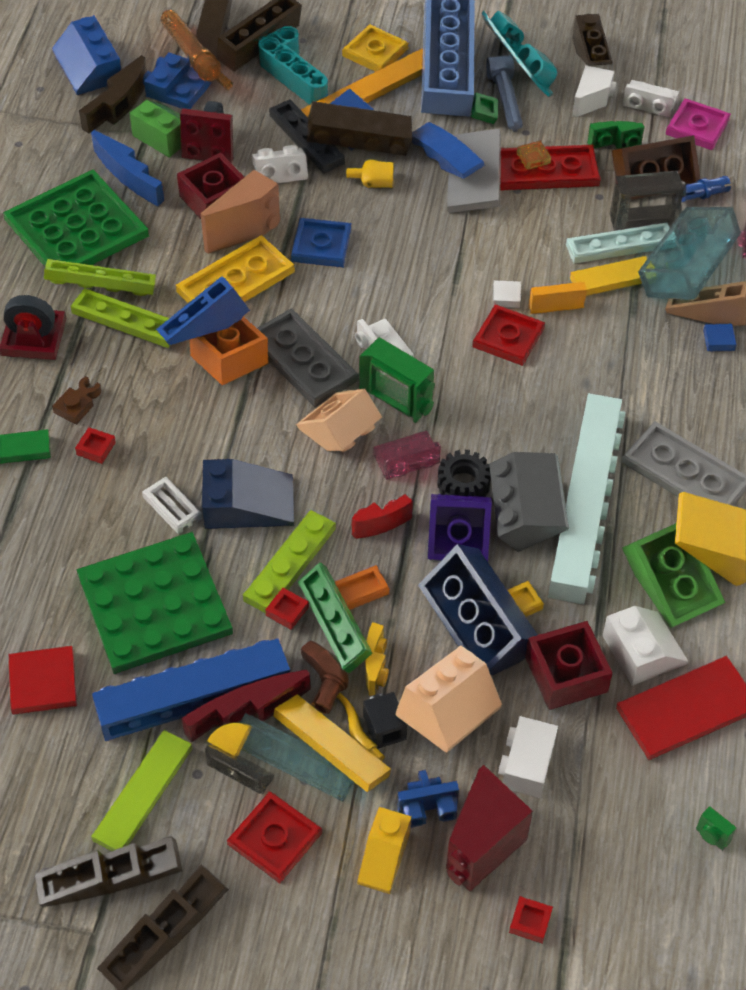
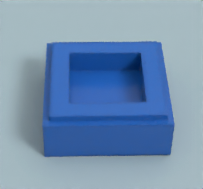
M705 324L703 332L707 351H735L737 344L732 324Z

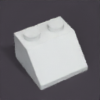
M633 606L607 616L603 637L632 686L688 665L689 661L657 611Z

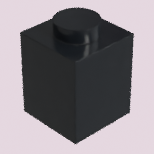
M394 692L375 694L368 700L363 701V718L373 742L377 745V749L407 740V723L395 715L399 703Z

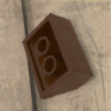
M694 135L612 150L615 176L627 200L675 192L678 186L697 183L701 179Z

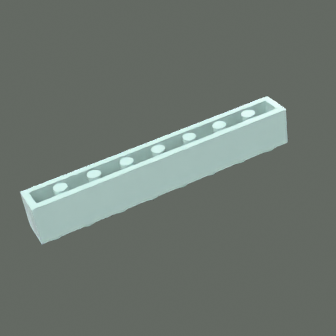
M588 393L566 501L569 529L560 533L548 598L584 605L586 593L593 594L596 576L590 575L591 568L597 569L600 551L595 550L596 543L602 544L605 527L599 526L600 519L606 520L609 503L604 502V496L610 497L614 479H609L608 474L615 473L618 456H613L612 452L613 450L619 451L622 434L616 433L617 428L623 429L626 412L620 411L622 399Z

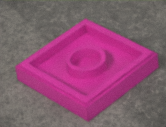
M684 98L667 126L665 135L674 138L694 135L697 146L713 150L730 120L731 113Z

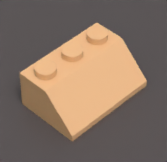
M460 645L405 687L395 715L447 753L500 710L502 703L487 664Z

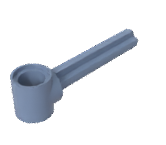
M513 56L487 57V77L497 84L508 128L516 132L522 128L523 123L511 79L514 77Z

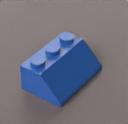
M95 15L72 21L52 47L54 55L77 95L107 87V80L121 70L120 58Z

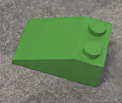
M677 523L622 547L635 577L670 628L726 603L710 568L675 544Z

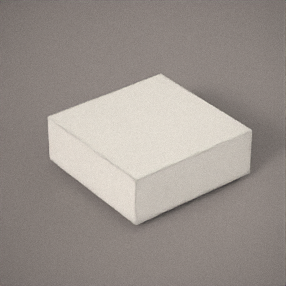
M494 280L493 307L496 304L502 307L520 308L521 282Z

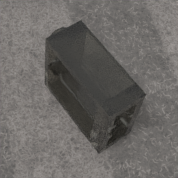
M678 171L616 176L609 213L614 231L660 223H668L669 228L676 227L678 216L682 215V197L686 196V184L684 181H681ZM667 194L665 205L629 208L631 197Z

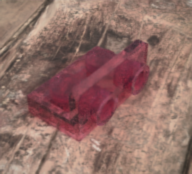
M427 430L373 447V455L386 480L393 477H402L409 472L422 468L427 469L440 463L441 446L439 442L433 443Z

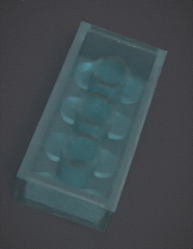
M685 207L638 271L648 298L690 300L698 296L741 234L733 207Z

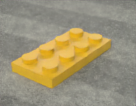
M260 235L176 284V292L189 303L223 276L241 299L246 302L293 274L295 266L267 239Z

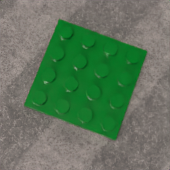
M94 169L3 212L4 220L44 266L47 259L93 265L149 237L148 228Z
M193 532L76 569L113 674L233 634V627Z

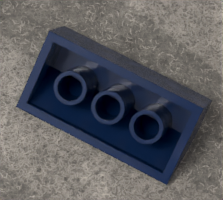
M457 544L418 584L457 646H463L484 661L491 676L525 659L528 638L538 634L479 548Z

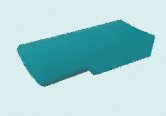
M483 10L481 14L487 26L537 87L548 97H551L554 93L549 87L557 77V69L544 53L530 44H521L524 39V33L509 16L501 11H497L490 19Z

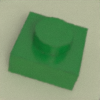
M476 92L473 98L471 118L494 124L498 119V99Z
M709 806L701 814L696 830L700 832L701 837L707 843L716 845L723 851L731 842L737 827Z

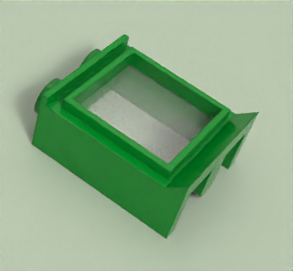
M378 337L359 356V389H365L408 417L411 416L414 423L423 415L426 416L430 413L434 405V369Z

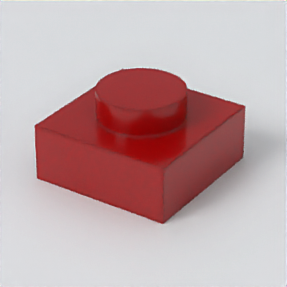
M88 427L75 447L76 455L103 464L116 443L115 436Z
M282 588L265 609L266 616L292 630L308 610L309 601Z
M519 896L509 933L543 944L553 907Z

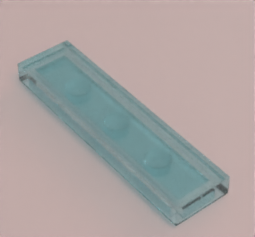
M247 713L244 715L240 723L253 727L241 750L342 802L354 785V781L308 744Z

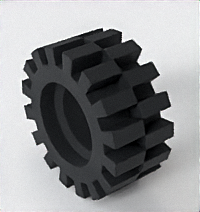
M457 450L454 457L451 453L447 454L446 460L442 459L438 468L437 486L441 495L486 497V493L488 494L491 480L490 466L486 464L487 459L483 456L479 460V453L474 452L472 456L470 455V450H465V454H461L460 450ZM459 473H467L474 476L475 480L463 483L455 480L453 476Z

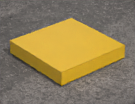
M369 24L342 49V56L376 72L394 63L409 49V42Z

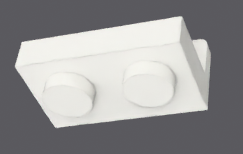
M297 145L284 146L281 151L264 148L259 149L257 154H252L255 170L276 183L308 179L306 154Z

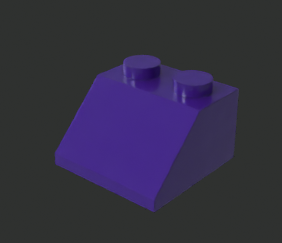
M431 494L427 559L442 560L457 544L479 548L488 561L491 497Z

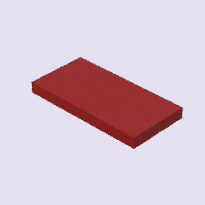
M593 145L501 148L500 191L600 186V175Z
M724 656L617 703L616 709L648 760H651L746 718V683L728 656Z

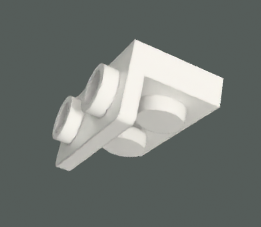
M631 80L630 84L626 85L622 106L670 118L678 99L679 91Z
M386 318L369 326L363 319L357 321L355 338L361 348L367 349L380 337L414 357L412 351Z

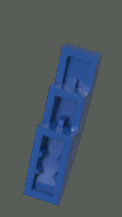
M431 122L412 132V143L423 147L426 155L437 160L441 169L465 179L485 166L483 160L469 147L443 128Z
M96 130L91 132L94 152L104 166L121 183L137 195L157 207L164 202L162 182L149 176L148 165L135 159L134 149Z

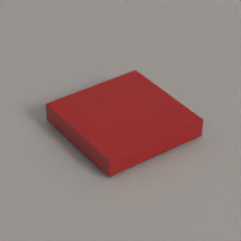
M495 304L475 336L472 347L523 366L542 334L545 322Z
M72 646L8 654L12 715L77 706L74 651Z
M269 791L227 839V845L278 883H281L322 835V828Z

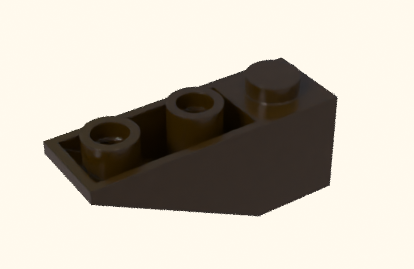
M575 15L572 39L576 54L588 66L612 64L613 61L600 15Z

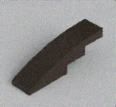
M205 0L192 53L193 60L217 63L218 37L224 34L225 29L228 27L232 0Z
M172 836L142 847L133 843L106 854L96 850L35 873L39 905L41 907H48L115 893L182 872L177 841Z
M201 864L178 891L173 889L151 915H143L97 969L117 990L129 989L170 952L204 918L229 889Z

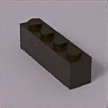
M296 0L270 1L218 37L216 58L235 72L259 55L258 43L263 37L284 26L294 28L299 26L302 4Z
M312 101L308 116L307 141L406 156L412 141V116Z

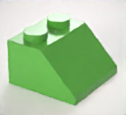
M145 100L129 113L132 135L167 157H171L181 149L180 114L168 106Z

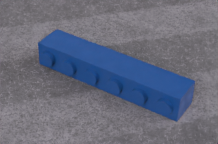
M279 638L270 641L262 640L250 647L231 649L216 657L209 659L201 658L192 664L178 668L170 667L155 675L134 678L128 683L106 686L100 691L92 693L104 739L108 741L181 719L217 697L272 676L290 673V668Z

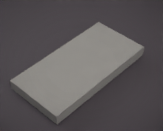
M500 128L453 135L480 157L485 166L465 179L451 173L448 174V212L454 213L499 207L501 179Z
M656 421L652 423L622 457L623 464L679 497L680 493L687 492L734 506L746 492L745 474Z

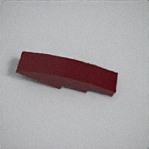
M305 669L272 676L217 697L182 717L184 734L193 742L217 725L221 727L229 723H242L251 716L260 725L273 716L274 709L297 694L301 697L311 690L310 673Z

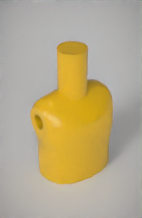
M369 159L364 162L362 168H347L346 178H360L363 185L367 188H393L394 162H381Z

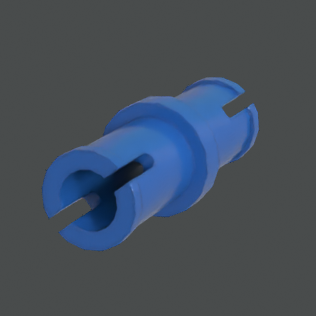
M728 176L710 180L703 178L699 179L697 183L678 186L677 191H683L684 193L677 195L681 202L696 198L707 199L714 194L729 192L731 186L725 187L724 185L731 184Z

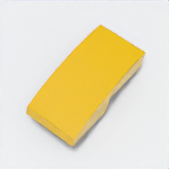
M374 622L371 623L367 637V643L373 654L365 660V679L369 696L375 695L379 686L384 687L389 676V669L385 668L386 655L384 653L388 640L384 638V625Z

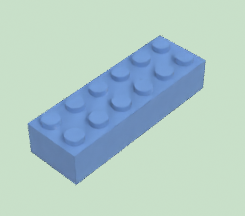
M425 0L421 113L471 116L474 98L475 0Z

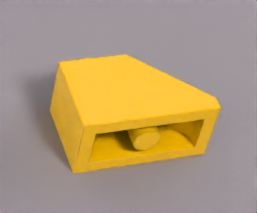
M378 807L367 839L357 880L358 885L390 894L410 836L411 816Z

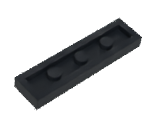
M291 99L269 108L270 117L299 148L303 149L306 156L323 174L345 164V156L334 145L307 141L308 117Z

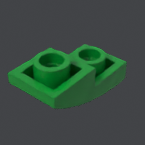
M629 121L590 124L587 143L588 145H593L594 149L613 144L617 149L642 145L645 126L643 123Z

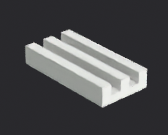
M166 476L142 491L143 498L178 535L183 532L185 526L187 528L191 527L194 520L197 522L202 520V513ZM164 487L188 511L189 515L186 516L161 488ZM153 493H155V494L158 496V498L180 519L179 521H178V520L174 517V515L153 495Z

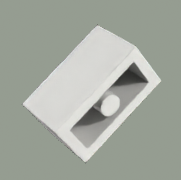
M520 716L517 728L510 727L506 746L511 747L509 756H502L498 774L504 776L503 783L510 790L541 798L557 735V725Z

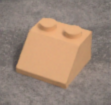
M365 389L334 393L296 425L299 430L325 450L345 452L356 444L354 440L360 435H366L374 430V424L382 416Z

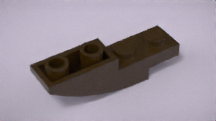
M141 55L107 80L108 89L79 110L82 130L90 134L106 121L115 125L132 109L145 87L143 77L147 69L144 56Z

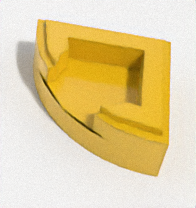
M243 723L225 724L216 729L210 735L207 742L233 756H239L253 726Z

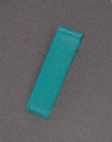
M284 26L259 40V63L264 70L309 105L312 104V101L317 102L328 96L327 77L299 56V33L296 28Z

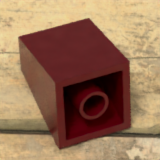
M485 765L480 767L448 844L447 874L455 884L463 885L469 892L527 841L533 810Z

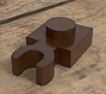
M83 377L79 381V388L77 390L69 387L52 405L53 412L77 425L94 406L92 399L97 398L101 394L100 383L97 382L94 387L88 388L90 386L89 378Z

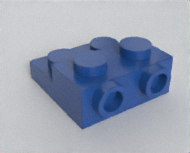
M170 52L165 57L160 56L156 61L155 69L152 72L147 71L143 77L146 97L180 109H191L213 82L212 74L192 68L190 59Z

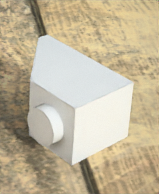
M585 66L575 95L572 116L578 117L607 106L609 96L614 97L617 82L613 81L614 71Z

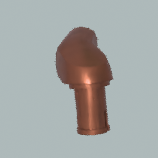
M309 641L301 648V655L317 671L322 682L311 705L320 713L329 714L339 692L347 689L349 677L330 651L315 641Z

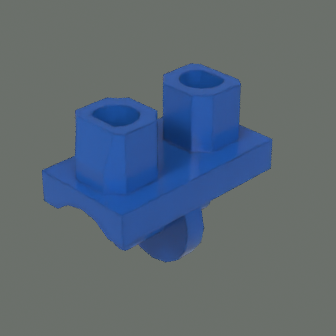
M426 770L418 771L419 781L407 783L408 790L398 792V812L411 816V828L426 824V810L437 809L439 821L445 822L457 818L459 796L457 781L441 783L440 777L428 779Z

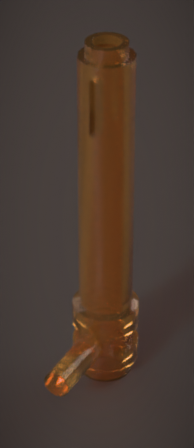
M164 11L161 16L162 25L188 57L191 67L198 76L205 81L216 80L225 89H231L233 82L221 72L220 62L213 53L201 44L176 11Z

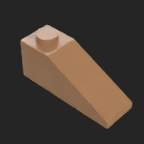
M746 281L670 292L665 310L668 314L711 324L745 326Z

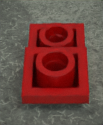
M404 494L397 500L389 501L384 509H381L375 502L366 508L359 509L352 517V536L355 539L371 537L404 524L412 519L413 501Z

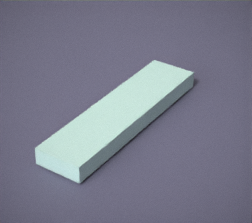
M668 223L567 238L566 247L573 264L673 248L675 246V239Z

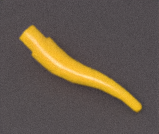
M339 692L337 698L344 705L348 715L350 736L383 761L385 756L365 734L354 707Z

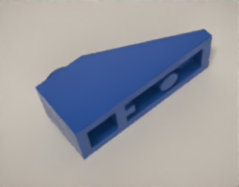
M221 276L156 330L169 345L227 329L240 321L250 309L228 281Z

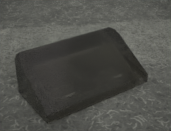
M207 745L205 748L208 766L259 794L264 793L274 778L273 773L241 756H233L215 745Z

